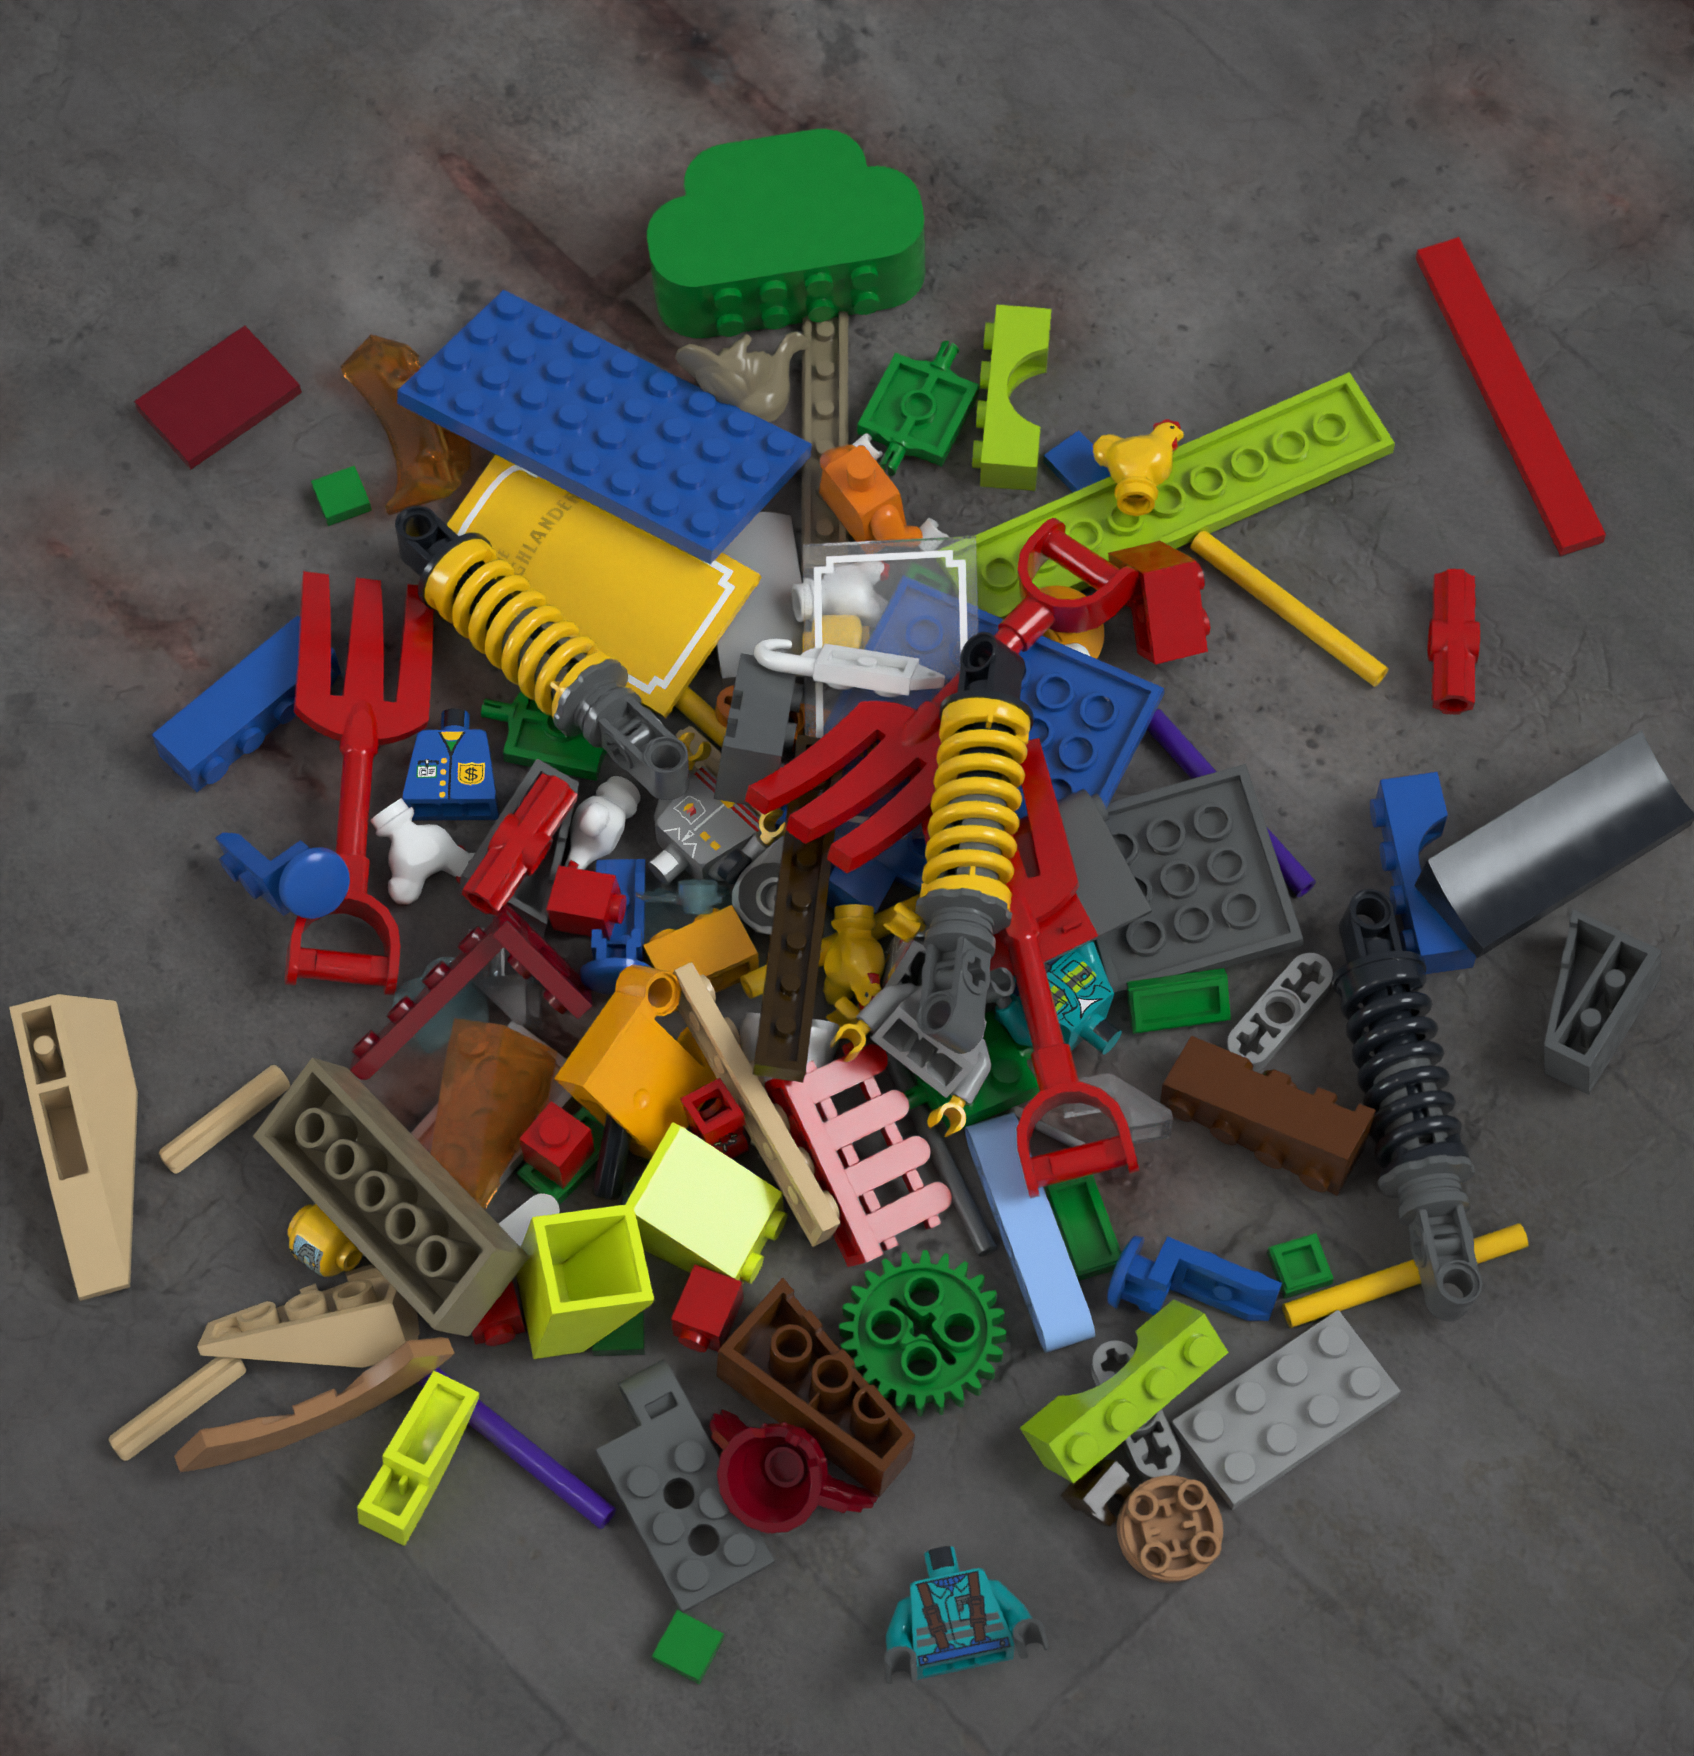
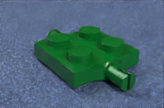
M943 341L933 361L914 360L895 352L857 424L858 435L863 436L867 433L872 437V440L887 447L878 464L885 473L888 469V476H895L904 455L915 456L942 467L979 396L980 384L961 378L949 369L959 353V348L954 343H951L949 347V341Z
M522 692L518 694L512 704L488 698L484 699V705L482 704L481 718L508 722L509 734L503 750L504 762L532 767L536 759H539L565 775L597 781L604 756L607 754L604 748L592 746L584 738L583 733L577 736H565L561 730L555 727L552 716L542 712L535 700L529 699Z
M993 1010L984 1015L986 1027L983 1035L991 1061V1069L971 1105L965 1104L963 1107L966 1114V1123L962 1129L1027 1102L1040 1092L1037 1079L1027 1065V1060L1031 1059L1030 1055L1034 1052L1033 1047L1017 1044L1007 1034L1002 1024L994 1019L995 1013ZM915 1073L917 1086L902 1092L909 1101V1110L923 1104L935 1110L949 1103L952 1098L951 1095L947 1098ZM943 1114V1117L941 1119L943 1120V1122L949 1130L950 1121L948 1117Z

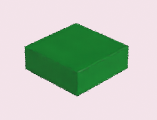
M355 465L311 481L313 491L328 526L372 511L370 501Z
M1316 1233L1268 1247L1267 1255L1277 1281L1282 1283L1280 1290L1284 1299L1332 1285L1334 1278Z
M677 1610L655 1649L652 1659L656 1663L700 1685L724 1640V1633Z

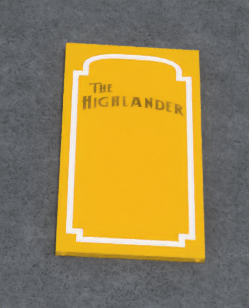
M496 454L447 523V526L458 536L466 533H479L488 539L492 548L496 550L498 560L509 562L513 566L515 575L525 577L530 583L531 590H538L546 597L547 605H554L562 611L564 621H572L579 627L580 636L591 638L601 652L607 653L627 669L628 681L625 688H631L641 698L642 705L665 719L672 712L673 707L762 578L759 573L724 553H721L710 565Z

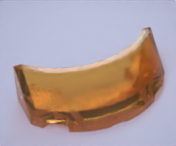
M371 334L340 368L342 374L354 385L371 406L391 443L396 461L397 483L394 495L385 505L387 514L392 515L411 506H421L449 497L462 484L463 475L470 469L472 459L471 442L397 404L398 389L421 368L419 355L407 344Z

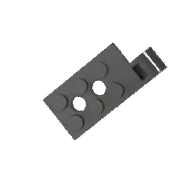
M662 1359L617 1383L622 1398L638 1427L597 1448L596 1454L678 1609L685 1613L772 1566L775 1560L759 1531L747 1527L729 1511L721 1497L717 1478L720 1458L667 1362ZM682 1481L692 1488L694 1499L688 1507L674 1509L665 1502L663 1492L670 1483ZM700 1527L713 1530L719 1540L717 1549L712 1554L706 1556L694 1553L688 1544V1537L693 1530Z

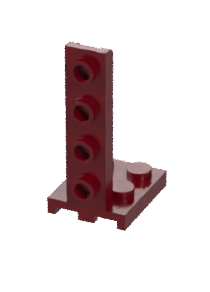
M506 904L498 917L493 916V922L484 931L479 926H476L462 939L457 946L461 953L449 965L442 960L428 972L422 980L426 987L413 1000L406 995L388 1012L386 1017L390 1022L378 1034L370 1030L354 1045L351 1052L355 1057L351 1061L350 1071L361 1080L371 1078L503 948L510 954L507 958L509 964L526 980L534 976L546 989L542 993L544 998L562 1015L569 1010L579 1019L592 1007L591 990L582 984L580 974L510 905Z

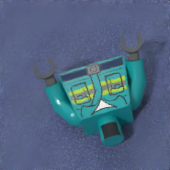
M1092 941L1044 965L1064 1043L1069 1044L1072 1051L1085 1040L1105 1055L1115 1046L1122 1031L1105 1019L1114 996V991L1105 973L1095 944ZM1003 967L990 971L991 979L987 990L986 1003L996 1002L994 1019L1006 1027L1017 1044L1033 1047L1016 979H1014V976L1008 969Z

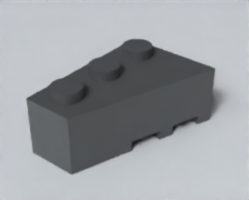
M741 653L726 734L724 736L714 799L750 805L744 801L749 785L765 778L787 764L781 762L782 751L792 752L797 726L796 723L788 722L789 711L799 713L804 684L795 683L796 674L768 669L759 664L754 655Z
M536 759L461 874L458 895L466 899L462 896V890L488 853L487 848L495 831L509 813L515 814L525 796L528 795L542 773L550 776L555 775L569 784L575 793L578 791L579 782L543 761ZM575 804L552 836L553 841L549 851L537 870L531 876L526 875L513 897L507 902L543 939L549 918L546 908L558 866H561Z
M1572 909L1566 946L1561 960L1557 990H1555L1544 1043L1545 1074L1588 1095L1590 1094L1661 978L1662 950Z

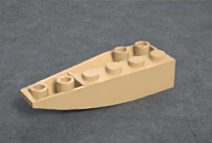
M57 994L11 1006L9 1009L28 1096L78 1298L82 1301L130 1288L138 1090L118 1004L112 1000Z

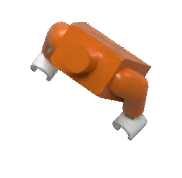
M864 434L851 445L834 447L822 454L820 466L823 471L819 494L866 555L878 554L886 548L916 549L919 547L923 552L936 551L949 537L937 529L938 523L931 518H928L920 528L906 525L901 495L894 483L876 462L883 453L882 451H877L870 444L869 441L872 440V437L869 434Z

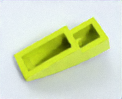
M436 1371L432 1372L382 1455L383 1465L357 1507L359 1524L405 1546L453 1457L477 1404L479 1392Z

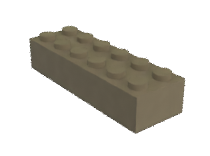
M312 1057L253 1135L261 1146L434 1330L469 1337L530 1257L346 1067Z

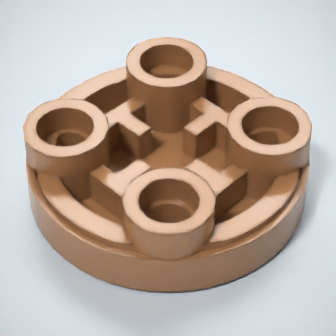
M1166 1475L1155 1477L1142 1483L1128 1495L1118 1515L1117 1537L1125 1558L1135 1570L1154 1581L1177 1583L1189 1580L1200 1574L1219 1556L1223 1539V1522L1217 1504L1202 1482L1180 1476Z

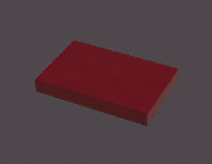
M244 325L136 399L134 403L137 411L188 468L192 470L300 395L302 391L300 384Z

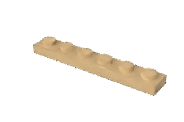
M692 962L675 969L673 974L678 978L682 990L677 1009L717 1079L721 1078L744 1113L745 1129L812 1247L830 1239L840 1225L838 1219L840 1213L837 1203L828 1191H822L813 1175L815 1169L811 1157L803 1147L798 1148L789 1133L790 1125L784 1110L779 1104L771 1102L764 1089V1077L752 1075L754 1061H748L739 1046L740 1035L733 1021L728 1017L724 1018L715 1003L716 994L711 982L705 975L698 974Z

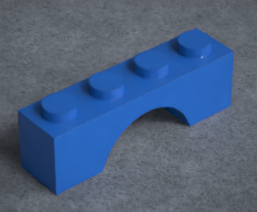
M1438 772L1382 779L1379 782L1376 798L1370 799V815L1374 828L1381 827L1384 842H1381L1379 847L1380 859L1383 870L1391 871L1394 886H1390L1389 894L1394 915H1401L1404 930L1400 931L1402 950L1417 953L1424 958L1426 964L1425 974L1473 968L1476 956L1414 886L1422 871L1419 864V854L1428 844L1442 836L1448 816Z

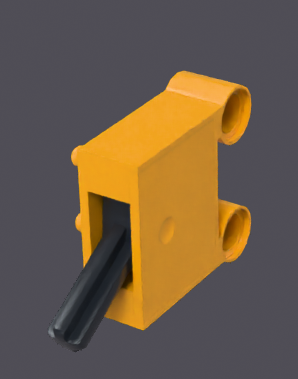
M634 964L626 967L618 976L614 994L554 1077L567 1092L604 1126L593 1186V1194L599 1198L609 1200L620 1198L629 1150L634 1155L652 1159L672 1122L685 1129L689 1126L680 1098L717 1079L688 1027L680 1033L676 1041L655 1020L656 1016L670 1014L678 1006L681 999L682 990L676 975L669 971ZM703 1102V1103L697 1108V1111L700 1110V1108L702 1107V1105H703L705 1102Z

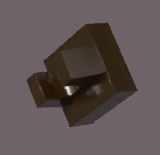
M1102 1459L1075 1483L1071 1482L1061 1494V1497L1074 1510L1083 1512L1100 1525L1110 1527L1116 1518L1108 1510L1107 1502L1113 1494L1120 1502L1125 1501L1133 1491L1126 1480L1130 1475L1117 1461Z

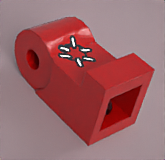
M721 1078L680 1098L692 1134L731 1159L749 1151L747 1141L742 1132L744 1131L743 1126L746 1125L744 1113ZM717 1098L709 1108L700 1112L697 1111V1108L706 1100Z

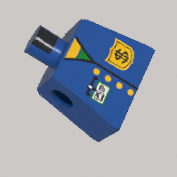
M451 708L444 710L441 713L440 730H422L417 734L403 791V801L408 808L412 807L414 810L412 821L497 820L500 816L487 733L481 729L469 730L470 714L463 709Z

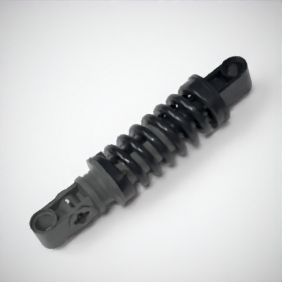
M1364 889L1352 897L1340 921L1339 933L1342 938L1347 964L1334 973L1332 985L1334 991L1342 998L1341 1012L1349 1020L1346 1025V1035L1354 1045L1351 1054L1352 1061L1360 1069L1357 1075V1083L1362 1092L1365 1093L1363 1105L1376 1110L1369 1135L1377 1143L1374 1150L1375 1160L1384 1168L1378 1181L1379 1188L1384 1196L1399 1199L1398 1215L1400 1223L1409 1228L1412 1256L1418 1267L1425 1304L1428 1310L1440 1320L1456 1321L1467 1313L1482 1290V1278L1474 1252L1473 1233L1470 1223L1466 1218V1213L1470 1210L1468 1195L1463 1192L1461 1186L1474 1176L1475 1170L1469 1158L1467 1147L1461 1142V1122L1456 1117L1447 1115L1454 1109L1456 1104L1455 1097L1450 1092L1441 1090L1448 1085L1450 1080L1449 1072L1444 1067L1435 1066L1442 1060L1444 1050L1439 1043L1430 1041L1436 1036L1438 1031L1437 1023L1432 1018L1425 1017L1432 1008V1000L1427 994L1418 992L1424 987L1427 980L1425 960L1417 953L1402 950L1393 905L1390 899L1378 890ZM1357 915H1365L1371 918L1375 924H1366ZM1359 1003H1363L1362 1008L1358 1007ZM1365 1027H1368V1032L1364 1031ZM1374 1051L1375 1056L1369 1055L1370 1052ZM1450 1283L1457 1286L1461 1290L1463 1298L1449 1295L1444 1289L1443 1284Z

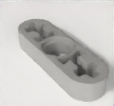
M1304 953L1297 956L1232 1029L1228 1036L1226 1050L1248 1058L1253 1064V1071L1258 1072L1262 1070L1329 993L1333 976V969L1329 961L1316 953ZM1313 970L1318 972L1317 983L1309 982L1302 990L1299 998L1295 991L1300 985L1302 973L1308 975ZM1274 1002H1282L1292 1009L1294 1016L1286 1023H1275L1267 1017L1265 1009ZM1258 1028H1260L1265 1034L1259 1040L1258 1055L1252 1051L1247 1053L1246 1056L1241 1054L1240 1041L1244 1044H1249L1256 1037Z
M1113 1340L1105 1342L1097 1348L1093 1356L1091 1368L1096 1386L1115 1375L1113 1371H1103L1106 1368L1108 1357L1114 1356L1118 1363L1124 1361L1128 1363L1135 1352L1129 1344ZM1161 1409L1122 1442L1135 1474L1143 1482L1159 1476H1175L1179 1468L1180 1449ZM1155 1429H1158L1159 1432L1153 1433L1151 1441L1156 1452L1159 1455L1165 1453L1169 1455L1165 1459L1164 1469L1158 1470L1154 1463L1147 1465L1144 1463L1148 1457V1446L1144 1437L1148 1436ZM1139 1438H1141V1439L1138 1440L1136 1443H1134L1133 1440H1132V1439H1139Z

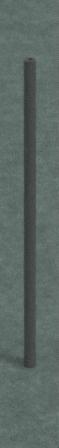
M827 904L822 939L837 932L831 925V921L834 918ZM854 994L852 1000L857 1006L859 1002ZM886 1051L888 1057L886 1069L896 1089L903 1092L917 1086L909 1069ZM923 1104L909 1110L908 1114L919 1136L924 1138L929 1144L930 1158L942 1183L951 1192V1201L979 1257L994 1252L997 1246L937 1125L931 1128L928 1127L927 1120L930 1111L927 1105Z

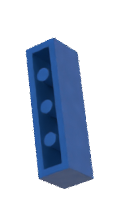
M298 615L152 734L159 756L196 793L207 784L219 781L233 762L243 754L255 751L262 744L265 736L279 724H286L296 717L294 701L300 617ZM332 647L330 688L341 674L336 652Z

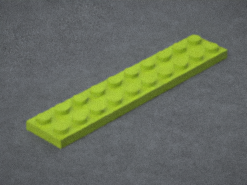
M1348 372L1179 446L1173 452V466L1169 477L1163 483L1156 486L1158 498L1155 501L1154 509L1148 514L1132 516L1120 511L1117 506V499L1114 496L1117 483L1110 476L941 551L953 550V560L965 559L967 604L1004 619L1022 601L1017 571L1020 551L1029 537L1048 519L1056 518L1063 522L1066 527L1065 534L1109 561L1108 553L1156 541H1162L1176 549L1192 542L1201 531L1213 533L1393 453L1395 442L1351 373ZM938 557L937 563L946 579L952 583L953 591L959 600L958 566L946 567V557ZM1050 559L1039 568L1032 579V583L1038 589L1047 586H1066L1081 591L1090 587L1089 584Z

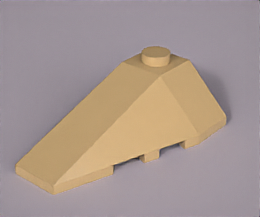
M372 1264L346 1272L345 1275L348 1282L327 1290L318 1291L316 1284L300 1289L301 1294L291 1298L283 1306L276 1307L273 1302L266 1301L208 1322L197 1348L201 1356L363 1368L373 1366L382 1361L407 1340H417L420 1333L418 1313Z

